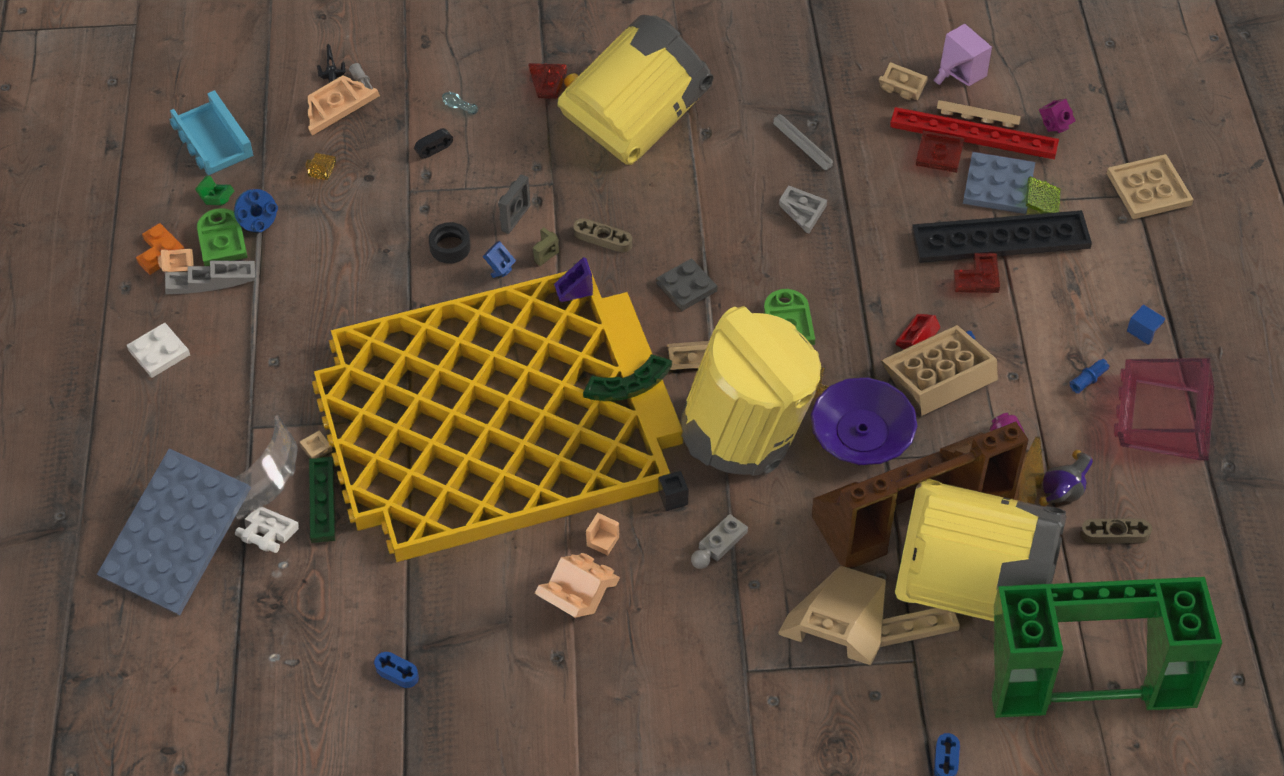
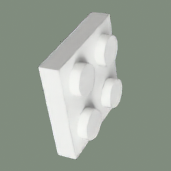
M166 323L127 344L128 351L151 378L190 356L188 348Z

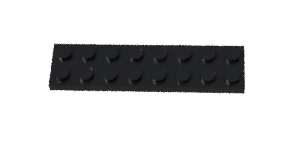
M1082 210L912 224V234L919 263L1091 249L1092 245Z

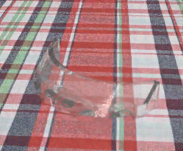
M279 415L274 417L273 436L265 452L251 467L235 477V479L251 487L235 516L237 520L250 515L252 512L261 509L262 506L273 501L284 490V484L289 476H293L295 472L298 451L297 443Z

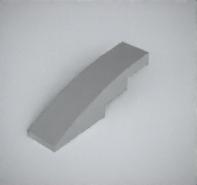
M210 261V266H188V272H165V294L213 291L255 281V261Z

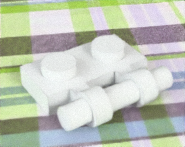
M258 506L245 518V526L247 528L238 527L235 531V536L240 537L247 544L253 543L258 545L263 551L268 552L270 550L277 553L280 544L275 541L278 540L285 543L299 529L298 522ZM260 532V533L264 534V536H263V537H262V536H259V535H257V533Z

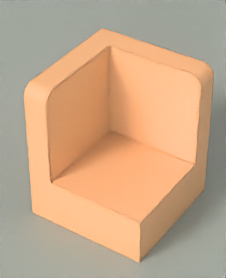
M597 513L586 530L587 546L608 556L619 539V523Z

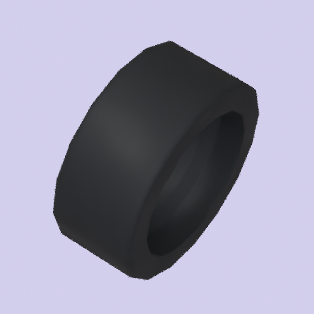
M445 222L437 225L429 234L430 252L436 260L448 264L462 261L470 252L469 232L464 226L455 222ZM447 237H456L462 240L459 246L452 249L441 248L437 245L439 241Z

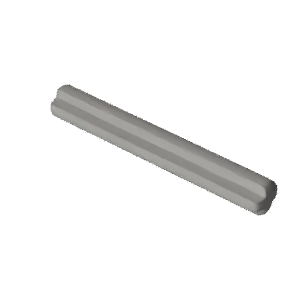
M779 114L777 117H774L773 124L824 170H828L833 166V160L784 116Z

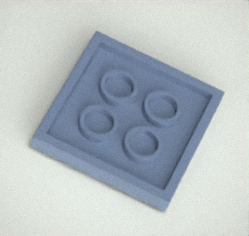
M972 152L963 204L1027 214V202L1029 201L1027 195L1030 198L1028 187L1032 185V182L1029 185L1028 183L1033 179L1035 162Z

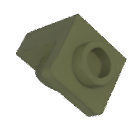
M544 227L540 230L541 241L533 247L534 262L539 266L559 253V239L557 235Z

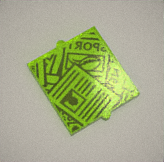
M1030 176L1027 183L1026 206L1039 211L1040 214L1059 212L1061 188Z

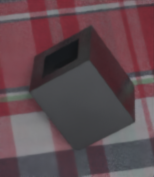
M681 471L658 477V492L666 511L688 505L689 489Z

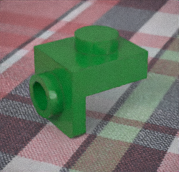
M205 176L195 188L206 205H224L234 193L231 185L216 184L211 176Z

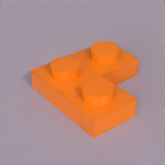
M159 223L142 234L143 239L152 248L137 256L136 259L138 264L151 275L161 269L158 263L161 250L166 249L169 251L185 248Z

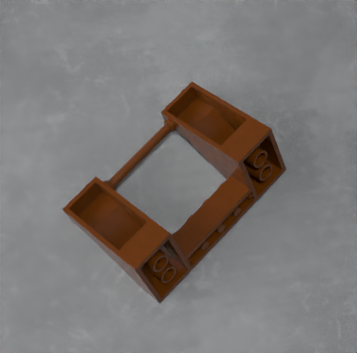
M1017 422L987 433H978L942 447L940 451L865 481L853 482L813 498L812 518L839 564L853 569L887 555L895 505L913 499L917 485L920 482L931 479L942 484L1014 500L1029 439Z

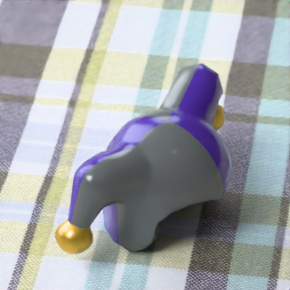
M1075 450L1072 453L1073 459H1076L1073 464L1050 468L1043 478V488L1047 497H1040L1039 504L1047 506L1053 502H1073L1081 498L1087 485L1085 474L1093 463L1090 455L1082 453L1080 450Z

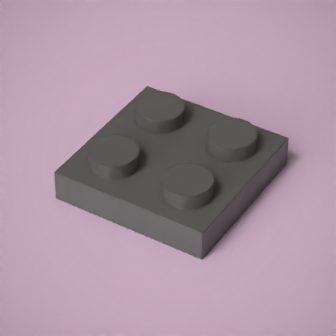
M521 174L516 181L511 183L507 193L499 199L498 207L500 210L501 230L507 234L513 230L531 206L529 178Z
M692 258L656 278V284L681 311L717 292V285Z

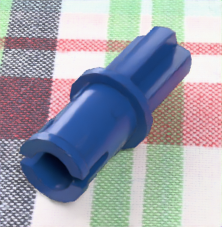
M1101 359L1091 367L1084 368L1078 377L1070 381V388L1075 393H1080L1088 385L1096 383L1097 378L1109 369L1110 366L1107 361Z

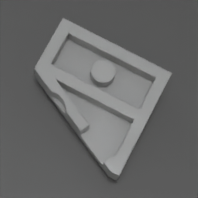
M788 185L779 199V206L806 233H810L826 208L827 200Z

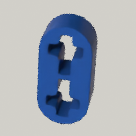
M382 652L376 656L374 665L378 675L403 688H411L417 684L419 675L413 663L391 652ZM388 661H390L391 667L386 665L384 668H382L381 663L386 664L388 663ZM411 672L412 677L407 676L403 679L402 673L408 674Z
M944 733L938 737L935 747V776L957 775L960 741L954 734ZM945 742L950 743L951 749L949 754H945ZM944 762H949V774L944 773Z

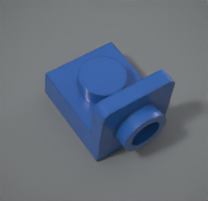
M500 241L495 242L482 256L494 270L490 274L493 278L506 276L511 272V266L516 262Z

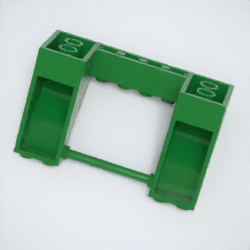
M1187 577L998 586L994 603L995 681L991 694L995 718L1046 715L1048 705H1051V702L1141 698L1142 701L1145 700L1147 710L1197 708L1222 646V639L1206 578ZM1147 618V675L1140 688L1052 692L1064 652L1058 622Z

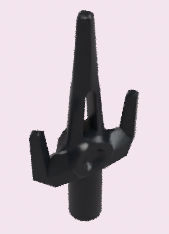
M327 44L326 71L322 72L320 65L317 66L319 77L329 79L330 83L337 79V77L344 75L346 71L344 62L341 63V69L336 68L331 46Z

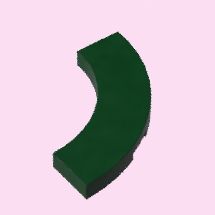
M651 354L640 368L627 377L603 378L591 376L583 392V398L598 401H618L638 396L652 389L667 375L672 367V360Z

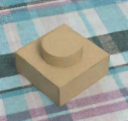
M320 430L300 441L301 448L310 459L321 458L333 451L332 446L329 445V442Z

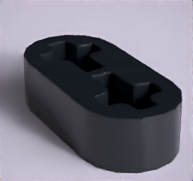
M439 129L419 139L414 146V150L421 158H428L448 148L453 142V136L447 129Z

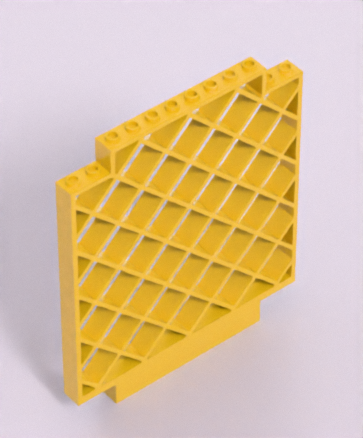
M562 272L331 330L332 340H329L331 352H336L337 357H333L335 366L314 371L316 380L312 381L315 395L320 394L321 397L317 399L319 411H324L326 415L322 417L324 429H329L331 433L327 435L329 445L332 448L334 447L336 451L332 453L335 467L340 466L341 471H337L340 485L345 484L346 487L345 490H342L345 504L350 503L351 509H347L350 523H356L357 531L381 525L384 535L389 534L390 540H386L389 554H394L396 562L658 492V477L670 474L661 450L683 444V430L663 379L645 393L628 398L627 401L630 409L611 401L583 398L584 390L574 386L583 371L603 378H624L632 375L652 354L628 292L602 298L592 274L593 295L573 299L567 309L563 310L544 302L548 294L556 292L554 283L566 273ZM587 301L591 305L597 323L578 316V313ZM509 304L522 311L511 324L492 316L491 314L495 308ZM534 315L556 324L547 338L525 329ZM455 317L468 322V325L459 337L438 329L443 320ZM481 328L503 337L493 352L471 343ZM567 329L591 338L582 352L559 343ZM399 331L415 336L405 351L385 344L384 341L391 333ZM427 342L449 350L438 366L417 357ZM515 342L537 351L528 366L505 357ZM603 342L606 344L613 365L593 357ZM349 344L361 349L350 365L345 364L340 346ZM374 355L394 364L383 380L363 371ZM461 356L483 365L473 380L451 371ZM549 356L572 366L562 381L540 372ZM407 370L429 378L418 395L396 386ZM495 370L518 379L508 395L485 386ZM335 384L330 392L325 395L323 387ZM353 384L374 392L362 409L342 400ZM441 384L463 393L453 409L431 401V398ZM530 385L553 394L543 410L520 401ZM387 398L408 407L397 424L375 415ZM475 399L498 408L488 424L465 415ZM565 399L589 409L579 425L555 415ZM331 412L353 421L340 439H337ZM421 413L443 422L432 439L409 430ZM510 414L534 423L523 440L500 430ZM600 414L625 424L615 440L590 430ZM366 427L387 436L375 454L354 445ZM455 428L478 437L468 454L444 445ZM545 428L570 438L559 455L535 445ZM637 428L648 454L626 446L629 438ZM400 442L422 451L411 469L388 460ZM490 443L514 453L503 470L479 460ZM580 444L605 453L604 458L595 471L571 461ZM343 457L366 466L353 485H350ZM434 458L458 467L446 485L423 475ZM526 458L550 468L539 486L515 476ZM616 459L642 469L636 480L625 483L606 475ZM379 472L401 482L389 500L366 491ZM470 473L494 483L482 501L458 491ZM561 473L586 484L580 495L565 498L550 490ZM414 488L437 498L425 517L402 507V504ZM505 489L530 499L522 511L511 514L494 507ZM356 503L372 510L358 513ZM449 503L473 514L466 526L455 529L444 526L437 521ZM392 519L416 529L407 542L397 544L391 523Z

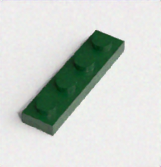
M333 457L309 459L311 543L335 541Z

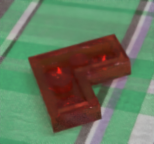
M975 253V270H954L955 292L999 293L1000 291L997 253Z

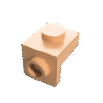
M192 249L161 250V255L158 257L159 267L162 268L163 272H188V266H194Z

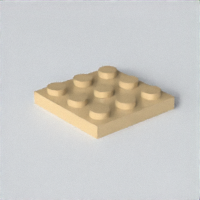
M1166 154L1107 169L1106 174L1132 219L1191 206L1194 199Z

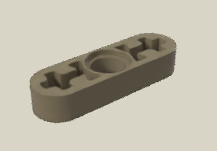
M585 218L578 219L574 223V235L577 239L620 253H625L632 249V235L627 231ZM600 233H607L609 236L606 238H599L597 235Z
M1088 519L1082 524L1080 536L1085 542L1092 544L1145 543L1151 535L1152 526L1144 519ZM1111 527H1118L1121 529L1122 534L1114 535L1109 529ZM1089 528H1092V529H1093V532H1096V533H1095V534H1091V531L1088 530V529H1089ZM1137 528H1140L1141 532H1144V533H1143V534H1140V533H1139V530H1136V529H1137Z

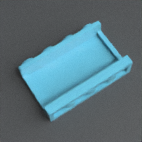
M215 90L207 93L209 103L180 115L172 109L170 110L172 118L169 119L172 128L179 131L178 135L182 143H187L186 146L190 155H195L198 167L204 169L207 175L254 156L250 140Z

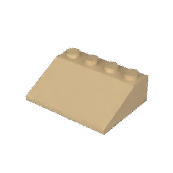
M958 325L882 360L883 366L898 389L905 394L915 411L921 416L998 380L997 359Z

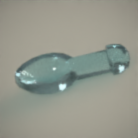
M447 92L442 95L443 102L448 107L461 108L468 111L469 114H476L478 112L477 105L463 101L454 92Z

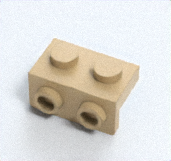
M890 62L884 76H880L879 83L881 88L888 93L896 92L904 99L918 101L928 78L925 75Z

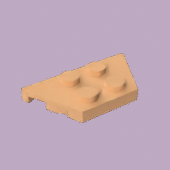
M342 75L308 95V117L310 119L308 129L311 135H315L379 97L378 90L376 88L372 90L366 88L363 83L352 81L351 78Z

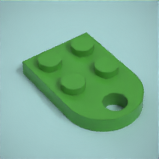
M224 208L213 209L199 219L197 231L204 266H210V261H235L248 258L242 227L236 221L232 210ZM215 218H223L218 222L213 221Z
M780 289L772 292L765 300L764 314L777 316L792 323L796 330L811 345H815L809 304L805 296L792 289ZM788 298L790 301L787 303H783L780 301V299Z

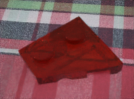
M529 63V70L538 98L558 99L567 73L566 64Z

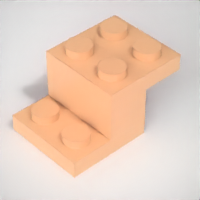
M572 554L571 556L560 558L549 583L538 585L534 594L576 618L594 614L606 588L616 586L620 577L613 574L614 570L606 565L599 566L594 563V558L587 554Z

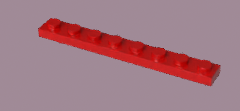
M897 107L894 108L890 123L891 128L1054 160L1059 143L1057 138Z

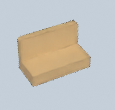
M709 341L667 344L669 360H672L670 370L699 368Z

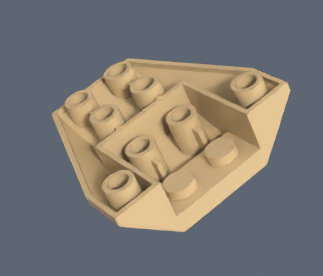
M840 565L787 615L779 630V635L802 642L806 633L845 645L847 646L848 658L871 665L881 646L886 580Z

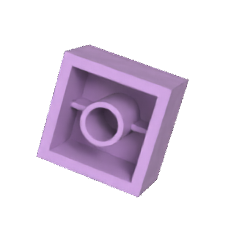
M966 24L947 33L941 68L938 70L939 74L935 77L934 81L940 85L946 77L948 78L951 75L965 85L970 86L983 79L988 73L992 46Z

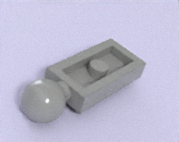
M729 514L699 543L700 550L695 551L691 556L692 565L697 569H704L709 565L710 557L718 561L747 534L748 526Z

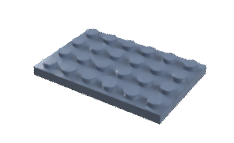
M168 449L97 575L169 611L181 615L251 487L194 459Z

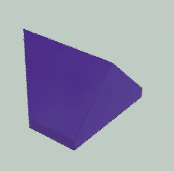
M583 257L554 283L559 301L564 302L593 295L592 273L586 258Z

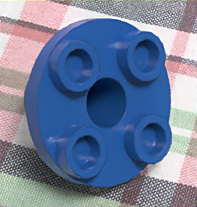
M250 189L243 192L236 200L234 206L236 221L242 228L251 232H263L269 228L274 222L278 211V206L273 197L260 189Z

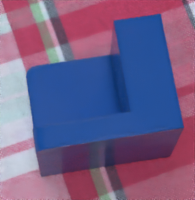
M1143 304L1130 318L1127 332L1149 345L1153 340L1155 331L1164 323L1165 318Z

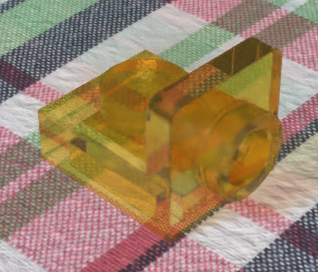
M315 153L312 160L306 161L308 177L328 180L336 164V157Z

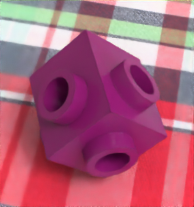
M1067 99L1053 100L1039 109L1043 124L1048 132H1064L1069 129L1068 125L1076 121Z

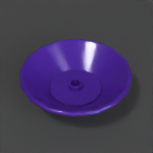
M868 377L849 378L830 385L816 399L810 415L813 434L822 448L839 460L857 465L882 464L899 457L912 444L918 427L915 409L905 394L887 382Z

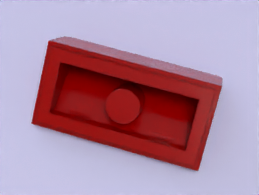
M917 314L896 340V346L907 349L935 336L940 329L936 316Z

